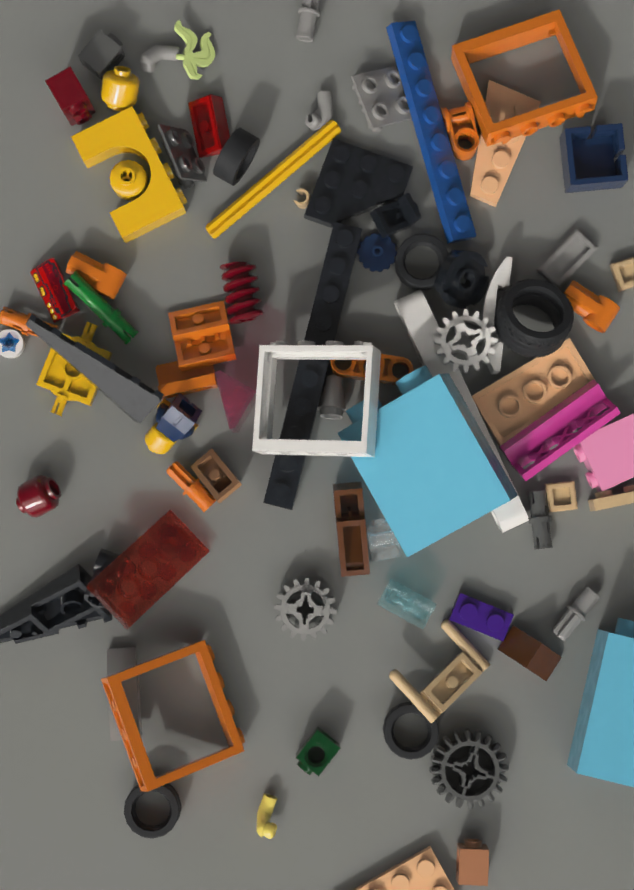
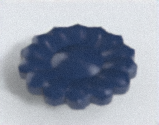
M373 233L371 236H366L364 241L360 242V249H358L357 253L360 256L359 262L363 263L365 269H369L371 272H382L384 269H389L390 264H394V257L397 251L395 250L396 245L391 242L390 237L382 239L380 234Z

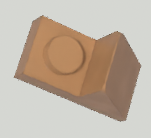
M212 448L190 466L219 504L242 485Z

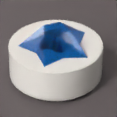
M13 329L1 331L0 355L9 359L20 356L25 349L23 336Z

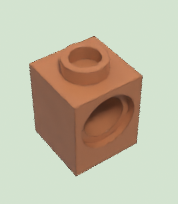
M465 839L464 843H457L456 880L458 885L488 886L489 849L487 845L482 844V840Z

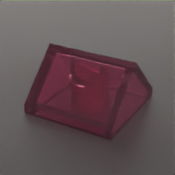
M217 371L215 376L229 429L236 433L239 432L256 403V391L224 372Z

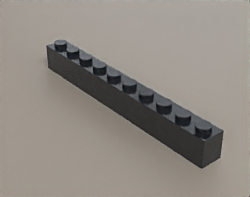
M334 222L304 341H313L315 345H326V341H335L361 239L362 228ZM299 360L279 439L310 440L330 360ZM275 455L264 504L293 510L306 455Z

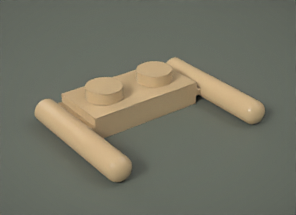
M449 619L442 621L441 628L457 644L462 652L420 693L399 670L394 669L389 674V678L430 723H433L491 665Z

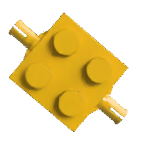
M87 321L81 337H71L63 334L110 361L112 353L97 347L91 342L98 327L97 325ZM52 348L50 349L36 385L50 390L57 396L50 412L62 416L67 401H78L92 406L98 389Z

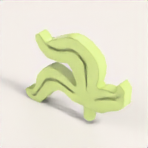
M178 20L174 25V31L184 40L186 47L183 50V54H176V59L183 60V67L190 79L199 80L202 75L197 73V66L206 68L215 58V50L209 39L212 34L210 32L205 33L200 39L201 51L193 53L198 38L193 31L183 27L181 21Z

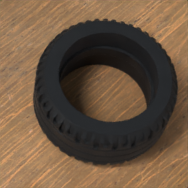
M524 279L512 284L503 293L495 309L494 326L496 334L508 349L510 348L511 351H515V353H519L521 356L539 358L552 354L562 346L572 329L574 311L566 294L555 285H552V283L539 279ZM531 305L543 310L550 317L554 330L537 332L526 328L516 318L513 307Z

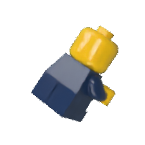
M181 393L175 397L172 403L164 398L157 406L156 423L145 434V443L149 450L158 454H165L174 446L178 439L183 440L191 436L199 426L196 421L202 410L195 404L190 403V400Z

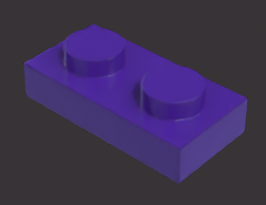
M459 593L449 620L503 642L514 615Z

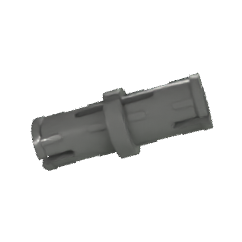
M546 490L528 492L531 518L528 519L529 524H532L534 549L553 548L549 524L552 519L548 515Z

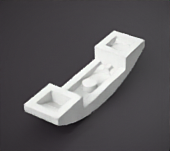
M506 257L487 287L480 315L481 321L486 317L489 318L486 325L487 328L494 325L497 289L506 290L510 285L513 257ZM485 340L481 342L482 351L485 348ZM501 342L490 345L491 348L496 350L495 355H486L490 361L487 367L491 374L497 375L501 369L503 343Z

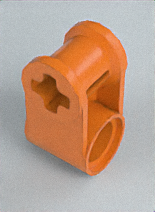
M470 101L465 102L464 106L452 109L441 108L453 155L462 161L472 159L478 148L479 136ZM466 139L473 146L469 149H464L459 146L458 142Z

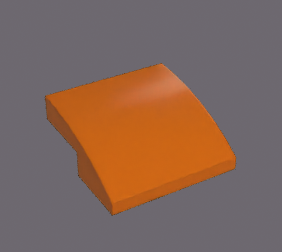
M224 300L168 313L181 372L237 359Z

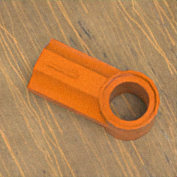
M78 251L69 259L65 271L70 276L77 271L98 293L112 300L115 299L127 276L122 270L108 263L102 264Z
M572 280L564 291V294H566V297L571 302L573 311L583 317V321L588 326L600 333L606 332L620 311V307L614 301L602 295L597 296L575 280Z

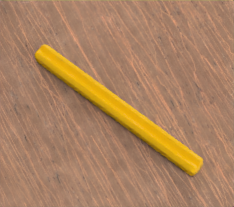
M333 119L329 120L210 221L205 227L209 235L214 239L220 236L332 141L333 138L339 135L341 128Z

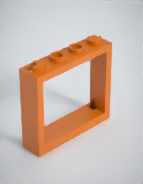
M560 9L452 45L451 61L467 100L472 105L476 122L487 147L500 142L505 144L511 138L520 135L530 136L537 132L538 129L547 126H559L565 120L573 117L582 118L585 113L595 109L598 96ZM556 35L581 94L493 124L469 64Z
M205 640L192 643L101 678L140 791L149 792L245 751L243 743H245L244 735L241 729L235 725L232 717L235 715L233 705L229 699L226 700L223 688H225L224 680L221 674L215 670L212 662L215 660L211 646L209 644L206 645ZM195 653L228 747L155 777L121 682Z

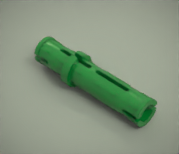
M75 271L70 277L78 285L70 278L63 284L103 321L102 325L105 328L109 327L124 344H128L131 341V337L134 338L139 331L120 315L121 311L118 308L115 310Z

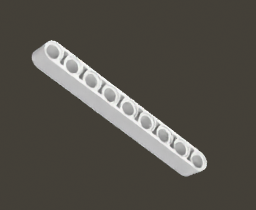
M419 289L395 300L396 311L422 366L426 365L433 377L443 373L450 374L513 485L459 368L456 371H452L453 363L449 362L444 365L443 360L446 356L444 354L437 356L436 354L441 345L434 344V339L441 338V335L436 332L439 326L424 294ZM518 495L511 501L491 511L502 533L529 521Z

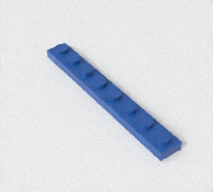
M416 22L391 23L386 27L447 244L471 240L477 235Z

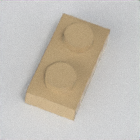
M634 485L623 487L624 493L613 495L612 489L595 493L596 498L588 500L590 511L634 503Z

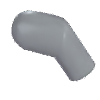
M166 45L152 46L140 56L141 70L153 72L156 68L155 63L160 60L178 61L176 54H179V47Z
M331 91L318 92L319 108L311 115L308 114L305 118V124L313 131L319 130L333 118Z

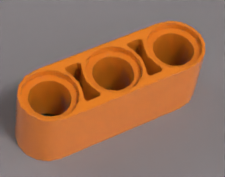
M381 354L379 383L396 385L395 382L399 378L393 375L392 368L397 364L404 365L409 374L414 371L411 361L400 356ZM330 360V368L336 376L365 381L363 365L366 360H350L351 366L346 370L338 369L335 365V360Z

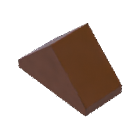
M512 625L504 641L497 648L545 681L548 680L562 658L514 625Z

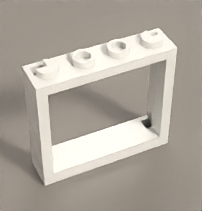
M285 341L270 342V345H259L252 451L270 455L375 457L381 351L373 346L372 342L354 341V345H343L341 341H326V345H315L313 341H298L297 345H287ZM277 359L366 360L361 441L272 439Z

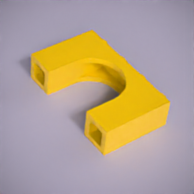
M133 106L71 136L87 168L122 153L135 154L149 164L151 178L146 191L137 199L109 212L125 243L186 214L183 205L188 203L181 188L175 189L170 180L175 178L168 162L161 163L158 154L162 153L155 137L149 139L145 130L150 127L143 113L136 114Z

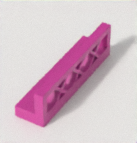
M593 379L502 444L500 449L511 466L527 481L614 419L621 412L606 397L600 385ZM605 408L608 409L607 411H605V412L602 413L601 415L596 416L599 412H601V411L604 410ZM582 427L579 431L572 433L577 428ZM555 444H558V446H556L554 449L549 450V448H551ZM531 461H535L529 467L523 469V467L526 466L528 463H530Z

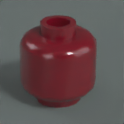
M37 475L18 487L16 504L21 512L37 518L58 506L61 491L54 479Z

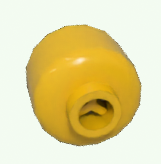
M115 66L114 70L107 71L103 75L101 98L109 109L115 111H123L134 106L138 101L140 80L135 74L131 73L129 67Z
M121 161L111 170L109 177L110 185L116 195L123 200L132 201L137 199L146 191L149 185L148 176L144 168L136 161Z

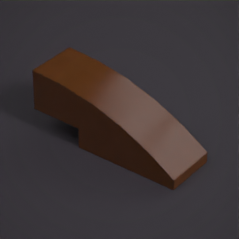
M360 481L333 484L341 577L370 574L362 483Z

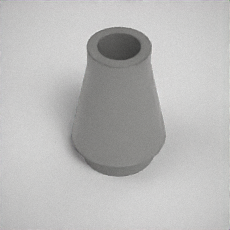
M326 376L318 405L320 417L332 420L343 418V413L346 412L342 377Z

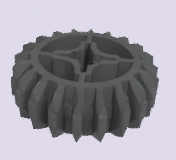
M465 728L464 738H461L459 732L455 730L453 735L456 740L451 742L449 737L444 736L443 740L447 746L445 748L439 744L435 746V749L441 755H431V761L438 763V765L429 767V771L439 775L433 777L431 782L433 785L441 784L436 790L439 795L448 791L445 797L447 803L452 802L457 797L456 807L458 808L462 807L464 800H467L468 809H473V800H477L479 806L484 807L485 803L482 798L487 796L493 802L495 798L491 791L493 789L498 793L503 791L497 782L505 783L508 780L500 772L508 771L509 766L507 764H499L507 756L505 753L495 754L500 750L501 745L497 742L489 746L493 739L491 735L488 734L481 740L482 731L477 729L474 738H472L470 729ZM470 746L464 757L459 759L449 758L458 748ZM479 748L484 749L489 754L492 770H488L478 764ZM472 761V765L478 771L475 770L473 773L470 772V775H466L461 767L464 764L467 765V762ZM445 767L452 768V770L460 774L458 789L454 788L447 781ZM488 779L479 789L467 791L474 780Z

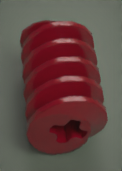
M240 261L222 264L220 269L226 271L221 275L222 280L229 282L223 286V290L231 293L225 297V302L233 304L227 308V314L234 315V317L228 320L229 324H241L256 320L257 316L264 313L263 310L255 309L254 307L262 302L261 298L253 297V294L260 291V288L251 286L252 282L258 280V276L249 275L250 271L256 269V265Z

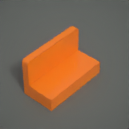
M178 361L155 367L159 383L157 386L158 391L164 394L162 400L164 398L176 397L179 393L186 395L218 387L213 365L182 372L180 371Z

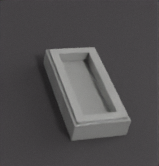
M576 229L538 268L537 272L549 283L560 288L597 250V247L582 232Z

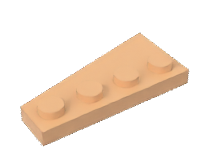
M488 81L485 104L493 124L539 108L541 101L494 81ZM480 132L470 197L496 207L526 136L520 135L511 138L505 144L500 142L487 147Z

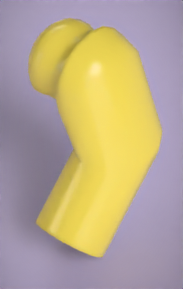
M263 794L257 812L256 826L258 835L262 838L265 836L268 839H272L277 831V825L270 823L277 797L270 794Z

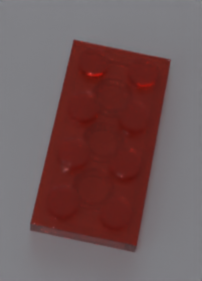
M169 510L96 576L86 588L128 630L203 559L210 550Z

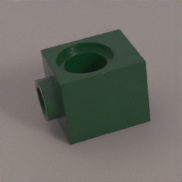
M317 726L296 753V759L299 760L297 765L307 774L311 775L314 772L319 776L341 749L340 744ZM319 746L324 750L325 755L320 760H312L308 755L309 749Z

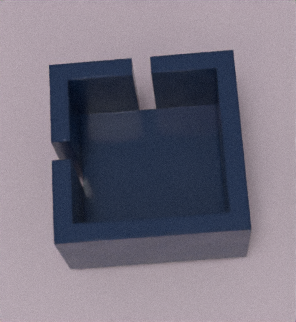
M622 123L596 125L592 133L591 126L565 128L559 139L565 193L622 188L628 181L626 154L621 155L625 150Z

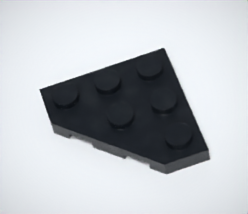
M333 138L304 218L332 228L334 222L341 223L352 216H359L377 208L378 205L386 201L395 200L404 195L413 166Z

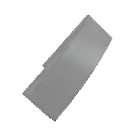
M136 646L107 649V676L138 665ZM139 675L121 683L140 736H142L141 693ZM108 701L111 741H120L122 737Z

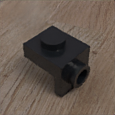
M406 193L397 201L378 207L370 213L382 239L410 228L421 219L419 208L416 202L413 201L410 193Z

